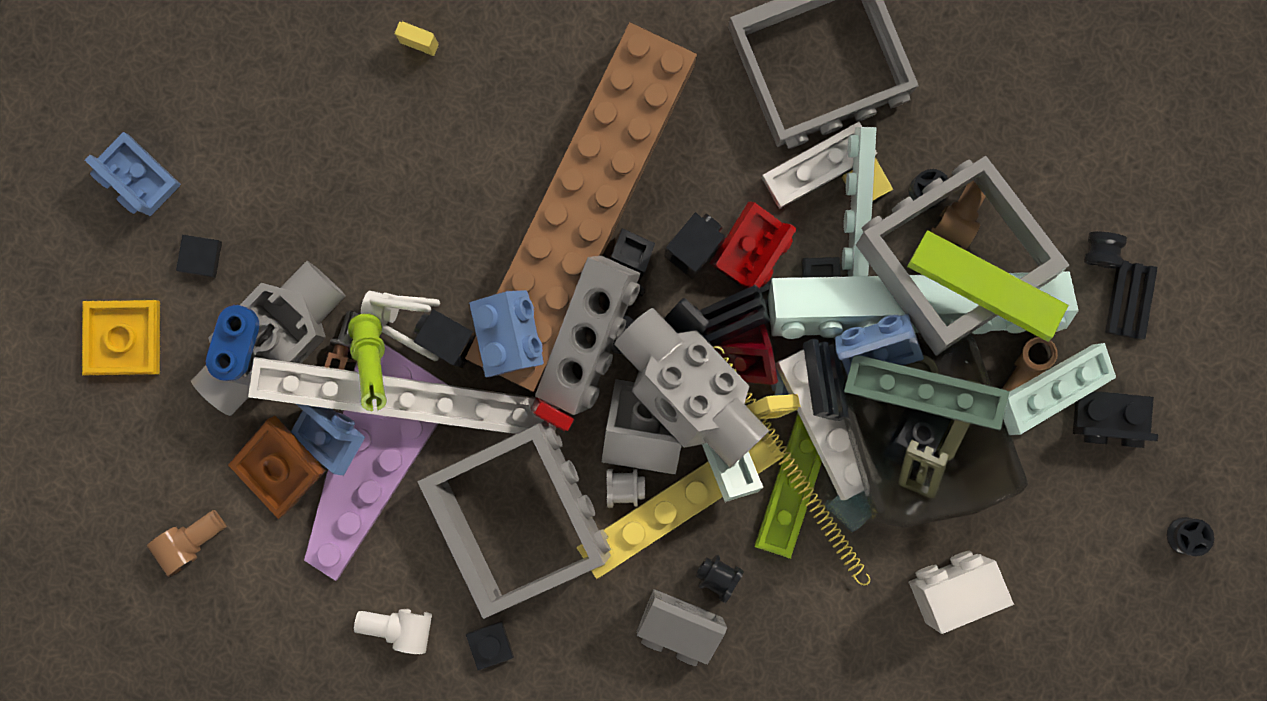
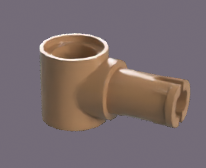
M974 181L967 184L958 202H953L951 206L947 205L940 214L942 217L936 228L931 230L932 233L941 238L961 245V248L964 250L969 247L980 228V223L977 222L979 217L977 211L986 197Z
M1040 337L1029 339L1024 344L1022 353L1014 363L1017 367L1002 389L1012 391L1052 367L1058 357L1055 344L1051 340L1047 342ZM1044 343L1049 347L1050 357L1045 363L1036 364L1029 359L1028 351L1033 344Z
M212 510L187 528L182 526L180 529L173 527L152 540L147 547L166 575L170 577L181 571L180 567L187 562L195 561L198 558L196 553L201 550L200 546L226 528L227 525L217 511Z

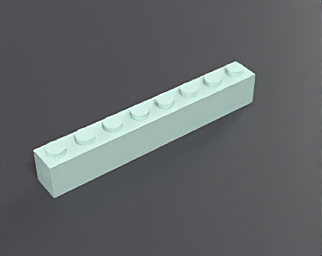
M1030 272L1009 274L1021 279ZM1062 272L1055 279L1039 288V290L1069 305L1056 332L1067 329L1078 312L1070 272ZM909 275L946 326L979 306L924 275ZM878 276L772 278L768 293L771 335L783 336L788 339L799 338L803 335H821L825 338H833L853 327L865 328L877 324L881 319L890 315H905V312ZM996 316L972 333L983 334L989 331L1007 330L1010 333H1021L1026 330L1000 316ZM913 325L915 333H919L916 327Z

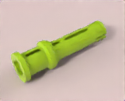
M360 314L352 318L348 324V333L353 339L350 344V354L357 361L361 392L360 402L365 410L374 411L372 400L376 399L377 410H381L387 403L381 369V358L385 353V345L383 340L379 338L382 333V324L380 319L374 315Z

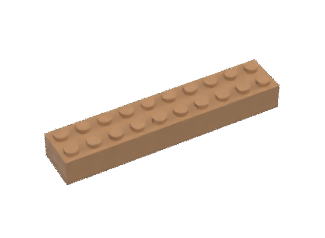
M629 22L497 294L505 291L526 290L534 307V321L538 337L542 343L544 363L540 366L524 368L504 373L500 376L533 392L537 391L586 260L592 256H603L692 73L697 54ZM476 336L465 359L483 367Z

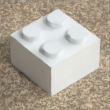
M971 551L954 555L950 558L952 564L938 569L937 565L922 568L915 573L916 579L908 581L925 623L941 634L1014 605L997 562L981 554L973 555Z

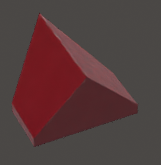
M758 310L740 317L738 321L758 313ZM765 324L716 345L721 347L724 353L720 349L714 348L722 358H729L727 363L733 364L732 368L737 370V374L745 382L770 385L778 382L773 350Z

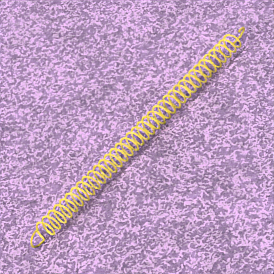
M714 346V347H713V348H718V349H720V350L722 351V353H724V351H723V349H722L721 347H718V346ZM747 393L750 396L745 400V404L753 400L756 402V399L748 400L752 393ZM765 423L764 425L770 424L767 427L769 431H774L763 441H766L772 437L777 436V438L769 445H767V447H770L773 444L781 442L779 446H777L773 451H771V453L779 449L785 448L778 456L775 457V459L785 454H789L782 462L779 463V465L793 459V461L782 471L797 465L792 472L786 475V477L790 476L793 473L801 471L797 477L790 481V483L799 478L805 477L803 481L800 482L794 488L796 489L797 487L803 484L809 483L798 494H801L806 490L812 489V491L806 497L802 498V500H805L806 498L812 495H816V497L811 502L806 504V506L816 501L820 502L816 507L811 509L809 512H812L819 507H824L822 511L816 514L813 518H816L817 516L823 513H828L822 520L818 521L817 524H820L822 521L831 518V521L827 525L822 527L821 530L825 529L830 525L835 524V527L831 531L827 532L825 536L829 535L833 531L839 530L838 534L835 537L829 539V542H831L837 537L843 536L841 541L833 545V548L838 546L840 543L847 542V544L842 549L838 550L836 553L838 554L846 548H851V550L847 554L843 555L840 559H843L850 554H855L854 557L851 560L845 562L844 565L849 564L853 560H859L857 564L849 568L848 571H851L855 567L862 565V568L856 574L852 575V577H854L859 584L868 585L870 583V577L867 573L866 575L868 576L869 581L866 584L860 583L855 577L863 570L864 565L859 564L860 559L855 558L856 553L851 552V546H847L849 541L844 540L845 535H839L841 529H835L837 527V523H832L833 517H828L829 511H824L825 505H820L822 500H815L818 497V494L813 493L814 488H808L810 482H804L806 480V476H800L802 474V470H796L798 468V464H793L795 459L789 458L791 455L790 452H785L787 447H780L783 444V441H776L779 438V435H773L775 429H769L771 423Z

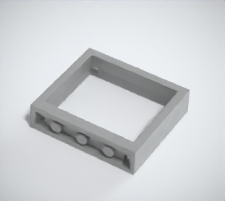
M773 0L730 17L729 31L777 147L787 144L788 149L797 147L809 140L807 137L809 134L820 130L822 135H827L842 128L841 122L855 117L856 122L875 115L877 113L875 108L888 103L890 108H895L911 100L909 95L919 85L883 0L861 1L897 86L786 130L780 120L746 35L834 0Z
M984 156L975 163L970 159L963 162L953 170L951 178L944 182L941 178L934 180L922 190V196L914 201L911 197L902 200L892 209L893 214L885 219L877 216L861 228L863 234L856 244L905 314L909 313L911 322L936 356L998 315L979 305L946 326L882 237L974 181L1039 266L1022 277V281L1039 289L1055 279L1069 266L1068 262L987 156Z
M546 421L540 422L418 481L483 619L600 567L611 556L609 553L611 548L606 540L608 536L603 529L598 530L593 516H595L593 504L587 495L582 496L576 484L579 481L577 471L570 460L565 461L560 447H562L560 435L556 436L553 427H549ZM533 440L588 557L501 595L447 480Z

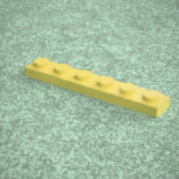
M769 433L749 450L758 474L784 457L781 456L775 459L781 453L780 450L771 453L777 447L776 444L767 447V445L774 441L772 438L763 441L770 435ZM709 461L603 529L608 536L606 540L611 548L609 551L611 556L604 565L591 570L596 579L723 497ZM583 545L577 546L583 558L588 557Z

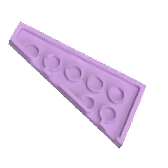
M384 344L385 353L381 358L383 376L448 385ZM357 362L354 369L355 372H358ZM343 411L344 415L355 422L354 428L363 434L365 439L344 476L335 475L328 470L304 561L335 581L338 580L439 423Z

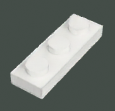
M860 122L762 175L761 178L779 209L853 169V158L848 157L849 135H855V127H862Z

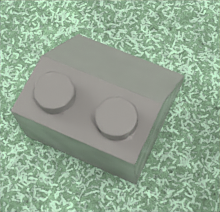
M615 379L601 462L676 474L681 444L633 394L632 390L635 382Z
M653 589L638 626L637 636L643 638L641 641L643 645L653 650L662 652L663 647L678 652L676 658L687 664L697 666L699 661L708 665L726 633L727 626L723 617Z

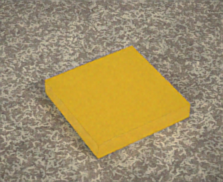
M83 301L82 375L160 374V301Z

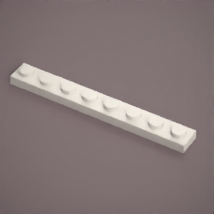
M257 357L253 361L248 394L250 398L517 434L544 421L531 412L530 407L536 397L383 375L387 403L384 408L377 410L376 399H373L374 411H367L362 408L360 402L359 372ZM548 423L549 427L552 426L553 429H554V431H555V430H556V427L553 426L552 424Z

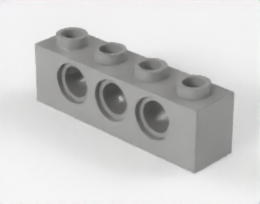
M603 256L587 258L536 391V397L573 415L590 409L594 405L599 395V388L596 387L601 374L604 375L612 362L611 347L614 340H617L625 329L626 320L623 317L628 305L634 303L638 296L640 285L637 284L641 273ZM602 292L608 296L610 301L607 311H604L599 305V296ZM588 327L596 334L594 346L589 344L585 334ZM574 362H577L582 368L583 375L581 379H578L573 373Z

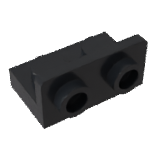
M1093 391L1075 402L1073 434L1084 435L1085 443L1107 444L1109 437L1121 439V446L1145 448V441L1158 442V434L1151 433L1154 397Z

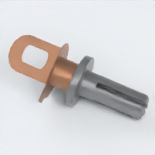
M352 311L346 312L338 339L330 340V344L334 346L333 353L325 352L328 357L324 367L329 368L332 358L341 361L338 368L344 370L346 362H356L347 358V355L350 351L352 340L348 333V324L352 318L358 315L357 313L353 312L352 315Z

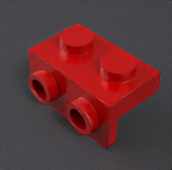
M748 202L710 264L744 288H749L753 285L760 288L767 284L772 277V268L779 257L785 254L791 247L793 242L792 236L796 232V228L791 224L782 223L755 202Z

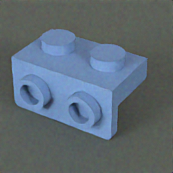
M125 132L98 158L89 155L85 159L93 168L90 175L108 189L112 186L120 194L116 198L118 202L133 214L139 211L151 216L181 185Z
M526 290L505 291L469 302L485 377L543 365L542 343L536 330L534 307Z
M909 313L902 316L890 315L881 319L877 324L865 328L853 327L844 331L840 336L835 337L836 352L839 360L843 362L847 375H849L853 356L856 355L902 366L924 359Z
M296 404L303 411L291 433L330 472L335 475L344 476L365 436L354 428L355 422L344 414L337 413L331 408Z

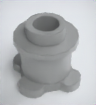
M607 469V508H613L614 503H634V507H638V499H645V476L637 477V469H633V473H613V469Z

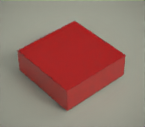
M538 397L535 398L530 407L531 412L535 416L563 431H568L574 421L568 413Z

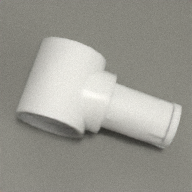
M401 609L399 613H392L391 616L359 611L355 619L354 632L386 638L388 643H393V649L396 651L424 654L426 653L432 614L424 612V616L411 614L409 609Z

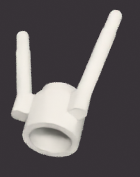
M374 291L366 293L361 306V314L376 316L381 321L383 333L433 361L439 359L437 355L414 343V340L386 325L387 322L393 323L396 320L399 309L427 313L431 311L430 306L437 307L440 305L439 300L397 296L385 292L383 294Z

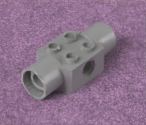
M306 261L281 288L261 283L240 304V306L253 310L258 316L260 323L259 332L245 374L234 381H223L214 378L205 365L191 380L192 385L211 405L224 414L231 416L249 398L254 358L301 364L326 338L321 322L346 295L309 261ZM234 318L231 321L232 330L237 331L241 328L242 322L240 318ZM213 333L208 337L210 343ZM227 354L223 355L220 359L221 367L225 369L230 365V357Z
M651 308L637 318L616 340L614 345L639 370L632 390L633 394L684 448L707 443L731 468L769 432L767 427L745 405L749 385L697 330L677 333L654 308Z

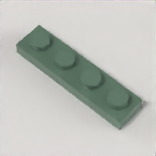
M860 355L853 356L844 390L845 393L999 431L1010 393L1007 390Z

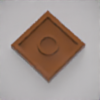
M276 416L267 419L228 464L278 519L283 517L326 471Z

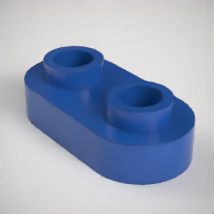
M232 305L225 308L217 319L206 357L207 369L216 379L234 381L241 378L248 369L260 327L258 316L250 308ZM239 317L242 322L241 328L233 331L231 321ZM227 354L231 362L224 369L220 365V359L223 355Z

